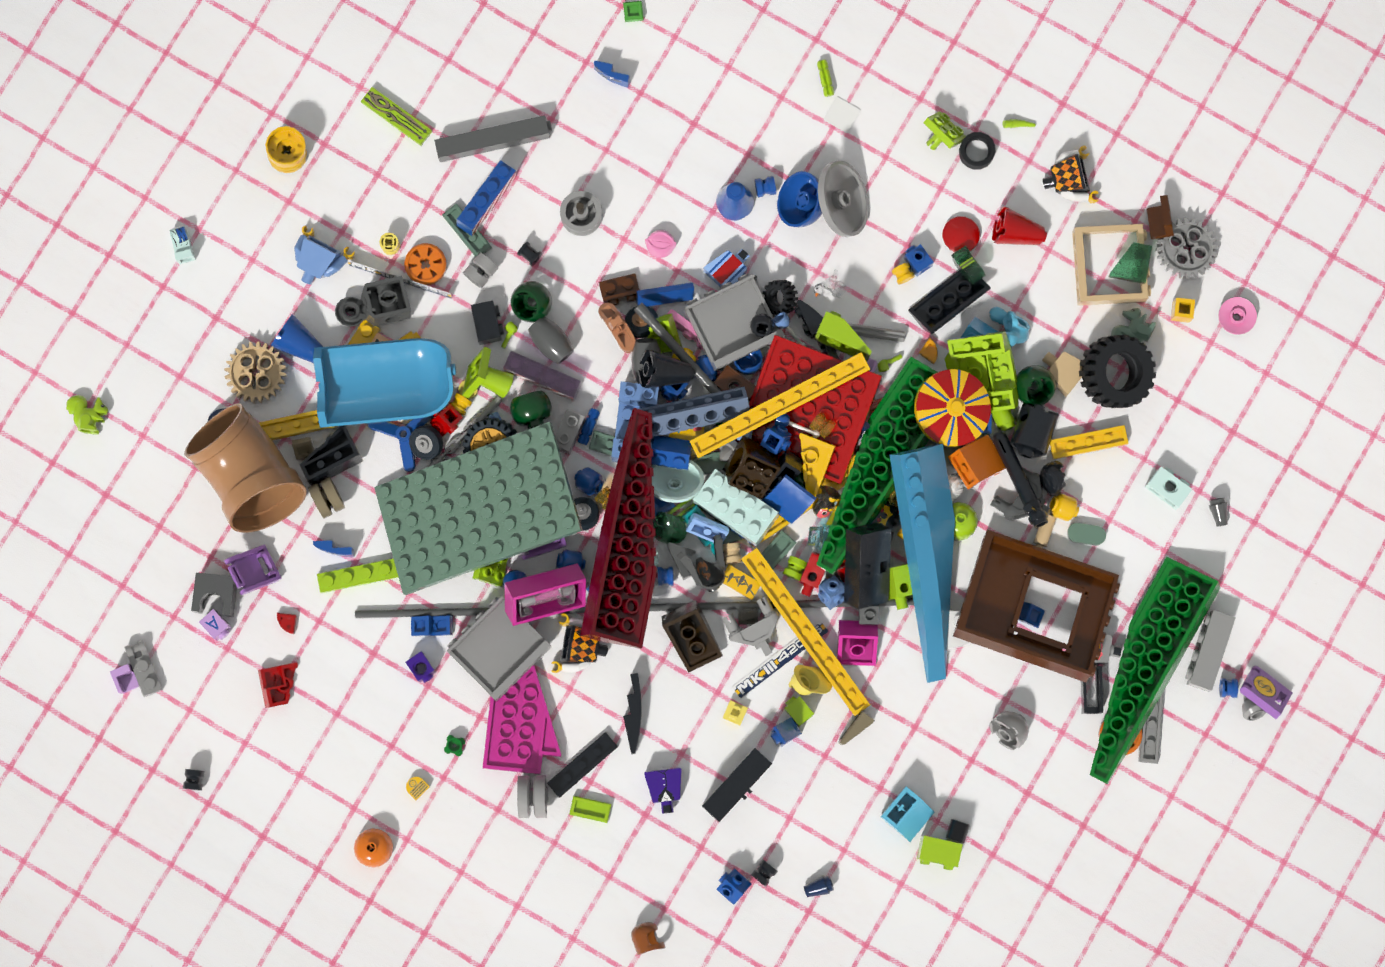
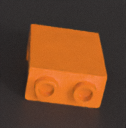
M989 435L958 449L948 456L967 489L1006 469Z

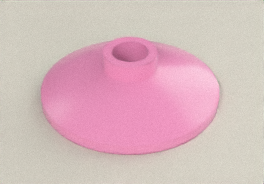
M1233 297L1222 304L1218 317L1221 326L1227 332L1241 335L1249 332L1254 327L1257 320V312L1249 300L1242 297ZM1237 314L1239 316V320H1235L1233 318V315Z

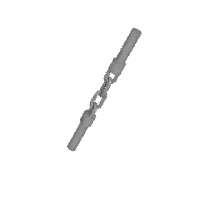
M496 396L478 416L476 415L464 427V433L459 438H453L445 446V452L433 458L427 467L445 461L444 457L447 454L454 453L460 447L461 440L468 433L469 429L467 428L484 420L503 400ZM454 441L456 444L458 443V445L452 451H450V448L448 447Z

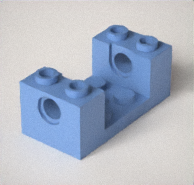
M621 381L616 432L611 456L612 462L618 461L633 408L641 409L658 405L659 387L645 388L639 383ZM652 437V439H651V449H652L653 438H654V437Z

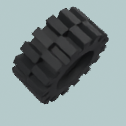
M775 280L765 285L764 289L766 291H763L762 294L765 295L763 298L771 314L777 315L781 312L788 314L794 310L793 307L797 306L795 301L798 300V297H795V294H798V292L793 290L796 287L791 285L792 282ZM779 290L783 294V301L781 305L777 300V293Z

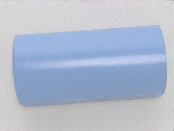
M693 513L687 523L686 532L714 543L713 537L715 535H721L723 541L729 533V527Z

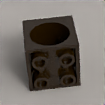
M742 436L724 466L729 485L762 499L781 469L779 459L776 454L770 453L761 446V443Z

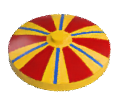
M948 369L933 374L923 382L915 398L914 412L921 431L930 440L937 444H943V446L957 447L974 441L983 433L990 419L991 403L987 390L975 376L962 370Z

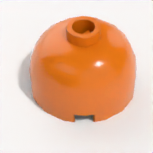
M372 828L358 835L354 844V853L360 863L367 867L375 868L389 861L393 852V843L386 832Z

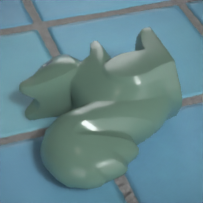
M1133 308L1122 313L1125 318L1131 321L1129 326L1117 325L1111 332V336L1129 335L1139 339V342H1147L1156 327V322L1146 323L1147 314L1140 318L1141 310Z

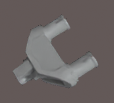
M766 595L762 597L766 605L762 603L761 599L756 601L764 615L763 619L749 627L740 629L733 613L728 615L731 623H729L727 617L722 618L730 633L728 635L730 641L755 646L756 650L761 648L765 656L772 653L768 643L772 642L770 637L780 615L778 611H774Z

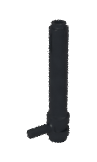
M1003 431L993 434L992 441L1024 505L1023 510L1029 516L1030 524L1034 528L1047 524L1048 515L1042 509L1043 504L1040 499H1037L1007 434L1003 433Z

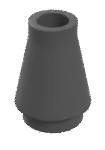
M1225 498L1209 500V508L1216 526L1228 525L1227 502H1225Z

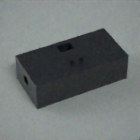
M876 522L846 529L844 603L857 609H862L889 602L891 528Z
M754 748L702 805V808L720 822L741 798L744 800L747 798L745 796L747 792L749 794L753 792L750 788L772 763Z

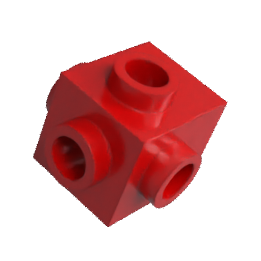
M449 404L444 410L442 409L433 415L435 418L430 424L443 437L447 432L451 435L459 427L457 423L463 417Z

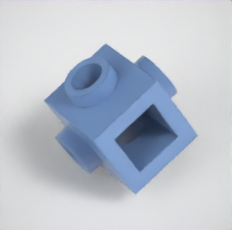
M835 575L824 579L819 585L818 597L829 610L844 602L845 583Z

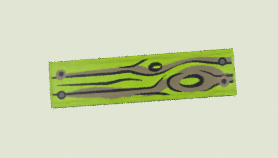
M373 87L370 88L361 100L363 105L420 146L423 145L432 133L430 128Z

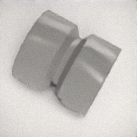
M480 252L473 260L474 264L469 265L463 274L482 289L488 281L487 277L493 276L498 270V266ZM477 269H479V270L482 271L483 273L480 275V274L477 272Z

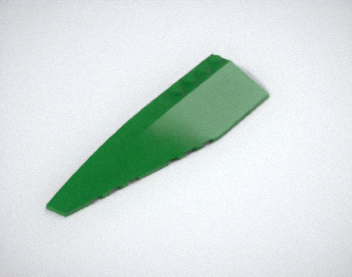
M913 357L909 358L868 420L870 428L865 431L861 439V445L856 453L840 503L835 511V517L832 525H830L827 539L824 541L816 564L832 575L845 560L846 529L873 523L895 491L890 454L923 448L929 441V438L921 431L916 421L914 403L920 386L937 371Z
M1169 557L1165 558L1129 624L1128 635L1125 639L1124 650L1120 658L1118 672L1113 684L1090 776L1105 784H1108L1153 711L1221 588L1217 580Z

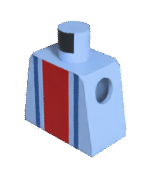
M743 249L735 256L727 250L704 267V273L720 288L728 282L734 284L739 281V277L747 273V267L743 263L750 256Z

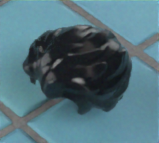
M1059 461L1047 463L1040 472L1041 484L1051 496L1060 495L1061 490L1066 486L1064 482L1066 475L1061 471L1064 465Z

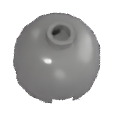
M1011 711L1002 712L989 725L992 735L996 733L1001 739L999 743L1010 750L1019 749L1028 738V725L1026 719L1021 714Z

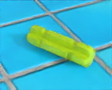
M820 60L817 62V67L820 70L819 75L822 87H824L823 93L825 97L834 95V89L831 86L832 80L827 60Z

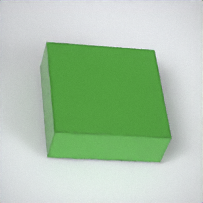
M642 1L623 2L625 22L643 21Z

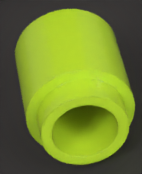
M1010 409L991 412L997 428H1000L1001 431L1004 432L1015 427V419Z

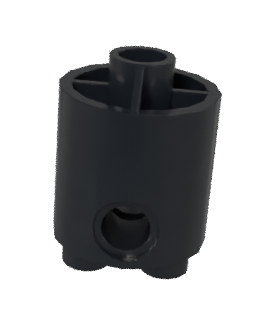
M1022 404L1010 441L1011 445L1017 448L1020 456L1033 459L1047 454L1059 414L1052 411L1046 412L1045 407L1034 404V407Z

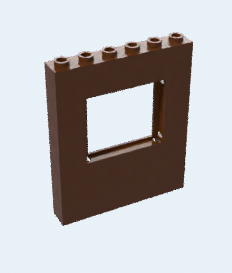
M987 529L953 637L1086 683L1089 677L1094 676L1097 666H1094V663L1101 654L1099 645L1100 643L1103 644L1106 632H1103L1104 627H1108L1111 619L1108 613L1109 610L1113 609L1116 599H1113L1114 593L1117 594L1120 587L1118 582L1119 575ZM1031 576L1082 593L1067 644L1016 627Z

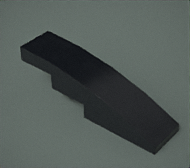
M638 673L630 674L634 694L627 695L631 714L623 716L631 755L636 754L642 717Z

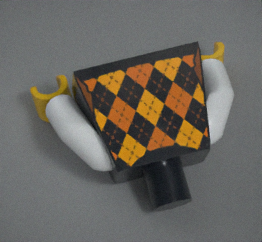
M1081 146L1079 150L1063 152L1054 162V165L1050 167L1052 176L1043 178L1044 188L1055 187L1056 193L1072 201H1089L1092 204L1098 202V199L1094 200L1092 198V194H1099L1098 191L1088 194L1090 188L1083 160L1088 157L1089 153H1082L1087 147Z
M561 614L562 617L567 618L564 623L558 621L561 626L566 627L560 662L553 661L551 663L558 664V670H551V672L559 673L561 670L563 672H578L588 668L591 662H596L597 655L606 657L608 653L607 645L599 644L600 641L580 636L583 620L574 617L570 619L567 614Z

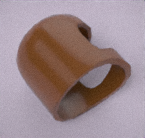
M652 922L641 923L634 927L631 932V938L637 955L651 950L666 948L664 941L659 943L656 940L655 931L658 930V927Z

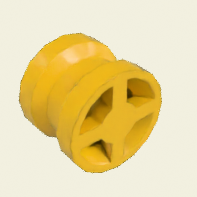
M908 262L897 266L891 271L893 275H896L898 285L915 277L914 273L909 269L910 265Z
M456 393L454 401L449 404L461 415L465 416L466 409L471 406L472 402Z

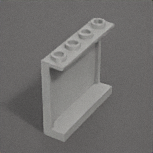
M747 273L739 277V281L734 284L728 282L722 285L721 290L717 292L714 290L704 294L705 298L699 301L695 298L687 302L688 306L684 309L714 371L771 344L774 335L785 336L782 329H779L775 324L772 333L763 338L756 336L751 331L750 322L756 314H768L774 319L754 280V274L749 276Z
M502 596L499 599L497 597L493 599L489 604L490 608L486 612H480L475 618L476 622L472 626L467 625L461 631L463 635L458 640L454 638L447 645L449 648L447 652L496 702L552 647L528 622L515 626L512 625L505 612V599Z

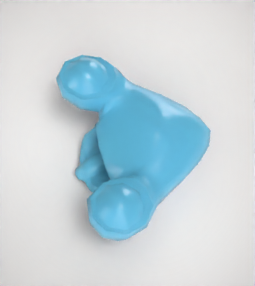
M993 307L990 310V319L1004 326L1011 347L1015 344L1024 343L1029 339V324L1017 316L1015 312L1008 311L1007 313L1000 307Z

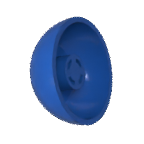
M805 171L794 173L782 185L778 195L777 209L781 220L786 225L806 227L821 217L822 211L818 199L819 179L813 174Z

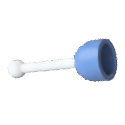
M785 312L777 314L773 319L774 324L780 329L786 328L799 344L807 347L806 343L802 342L789 327L790 319Z

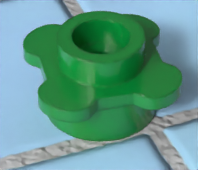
M449 735L444 752L461 756L465 739Z

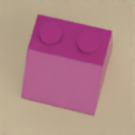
M839 620L837 659L840 664L876 666L878 625L859 624V621Z

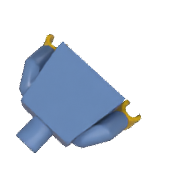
M307 226L302 227L303 235H300L294 246L297 267L305 271L301 280L310 285L315 277L321 279L335 274L347 263V260L353 259L355 251L351 255L346 254L349 247H345L343 255H341L342 252L314 238L313 228H311L309 233H306Z

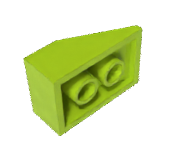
M826 311L814 340L852 357L862 352L866 362H868L872 353L868 346L846 320L841 318L839 313Z

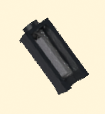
M1097 666L1094 676L1089 677L1086 683L1081 681V714L1103 713L1102 666Z

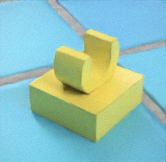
M730 700L723 719L740 726L748 708Z

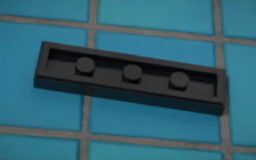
M605 732L547 784L559 798L562 797L617 749L618 746Z

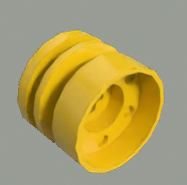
M288 126L278 127L269 134L265 146L268 160L272 167L283 173H292L301 169L307 158L305 139L302 134L295 128ZM284 150L290 151L291 154H284Z

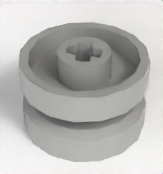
M528 775L518 776V818H529L531 816V806L534 807L536 818H546L548 805L546 775H536L533 780V788H531V780Z

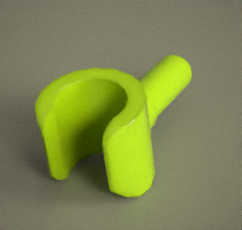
M511 321L504 327L508 332L501 345L504 349L512 335L518 330L517 326Z
M899 354L891 359L881 360L877 365L879 372L888 371V364L902 359V355Z

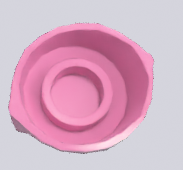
M664 230L654 231L645 239L646 247L654 257H667L676 247L673 236Z

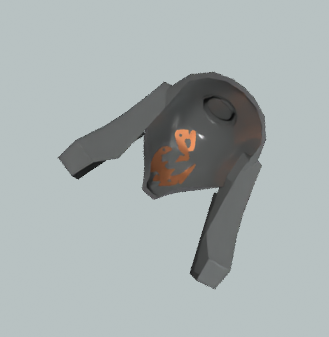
M721 535L713 537L715 560L717 563L707 562L702 557L696 559L694 568L691 558L685 556L682 552L676 555L687 568L696 585H701L703 588L708 589V592L719 589V586L725 580L726 567Z

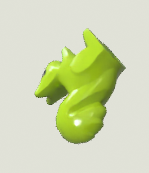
M80 395L72 396L66 402V410H68L69 414H73V420L78 427V431L99 435L96 423H105L101 416L108 414V408L102 403L100 397L96 399L93 408H87L86 398Z

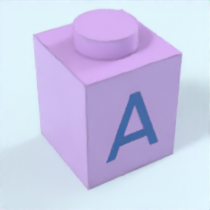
M214 609L199 621L212 638L217 641L226 638L230 633L229 630L232 628Z

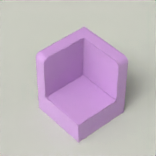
M126 664L110 671L118 693L124 694L139 687L131 665Z

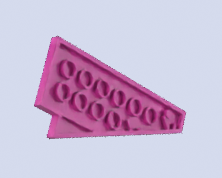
M534 665L497 702L490 696L483 769L541 774L543 755L561 757V751Z

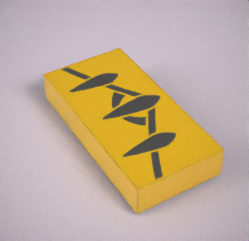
M728 564L723 584L746 598L753 600L760 588L758 582Z

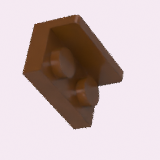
M635 273L599 282L603 303H612L614 306L624 300H627V302L636 301L637 291L640 290Z

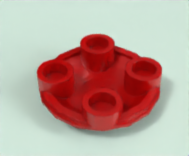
M958 216L950 219L945 224L942 238L945 245L955 254L969 252L977 246L980 239V231L972 219Z

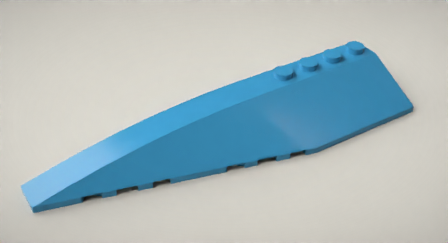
M943 444L890 454L927 683L946 679L947 635L955 516Z

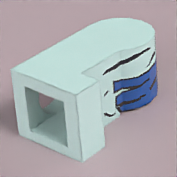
M181 226L170 229L174 255L178 264L196 260L186 227Z

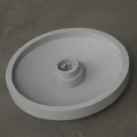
M835 161L827 164L823 168L818 181V199L823 217L828 226L841 237L855 236L863 230L868 217V198L864 183L859 173L851 164L845 161Z

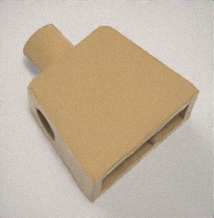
M1064 351L1059 358L1048 352L1042 361L1051 367L1049 371L1054 376L1056 388L1067 397L1082 378V376L1079 377V371H1082V366H1080L1081 360Z

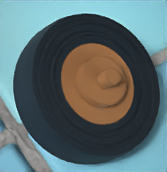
M648 306L647 308L651 311L654 317L658 318V314L656 313V311ZM634 307L626 314L625 322L634 337L646 338L650 335V326L634 311L636 308Z

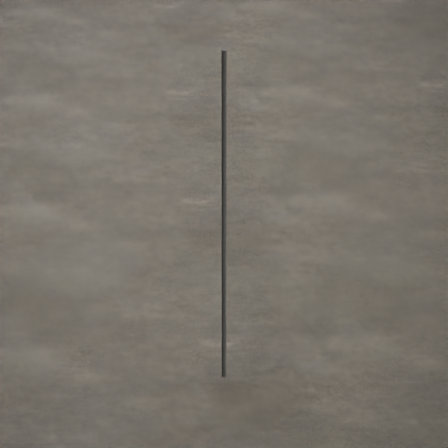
M907 598L908 605H914L913 598ZM891 599L887 603L879 604V606H896L895 599ZM795 600L800 608L827 607L821 600ZM756 601L698 603L701 610L760 609ZM770 601L773 609H776L774 604ZM842 602L840 605H838V606H836V607H852V606H850V605H848V604ZM688 603L651 604L649 611H674ZM586 606L563 613H585ZM490 607L355 611V618L476 616L482 611L486 612Z

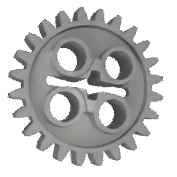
M1185 217L1182 223L1180 219H1177L1176 225L1172 222L1174 236L1157 240L1156 243L1161 245L1156 248L1157 252H1161L1157 259L1163 258L1160 265H1167L1166 272L1172 269V276L1177 272L1180 279L1184 274H1186L1187 279L1191 277V274L1194 278H1197L1198 272L1204 275V268L1209 271L1211 268L1209 264L1215 263L1212 257H1217L1218 253L1213 250L1218 249L1219 246L1213 245V243L1217 241V238H1211L1214 231L1207 232L1209 226L1207 225L1203 228L1202 221L1195 224V218L1188 222V218ZM1190 233L1196 234V241L1190 239ZM1171 239H1177L1179 246H1174L1171 243ZM1185 245L1187 248H1191L1189 252L1187 249H1184ZM1195 251L1202 252L1203 258H1197ZM1177 256H1182L1185 259V263H1179Z

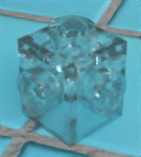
M821 524L820 527H810L807 546L815 547L818 552H821L824 541L827 539L830 525Z

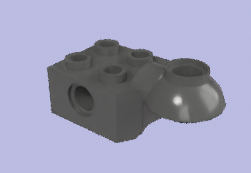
M398 276L366 283L360 300L355 297L341 299L335 308L337 320L342 325L350 327L359 325L363 320H367L373 326H379L410 319L411 307L403 277ZM354 311L356 314L353 316H348L346 312Z

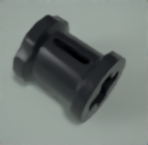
M525 242L517 252L519 256H523L529 261L531 266L535 265L542 256V252H537L530 246L529 242Z

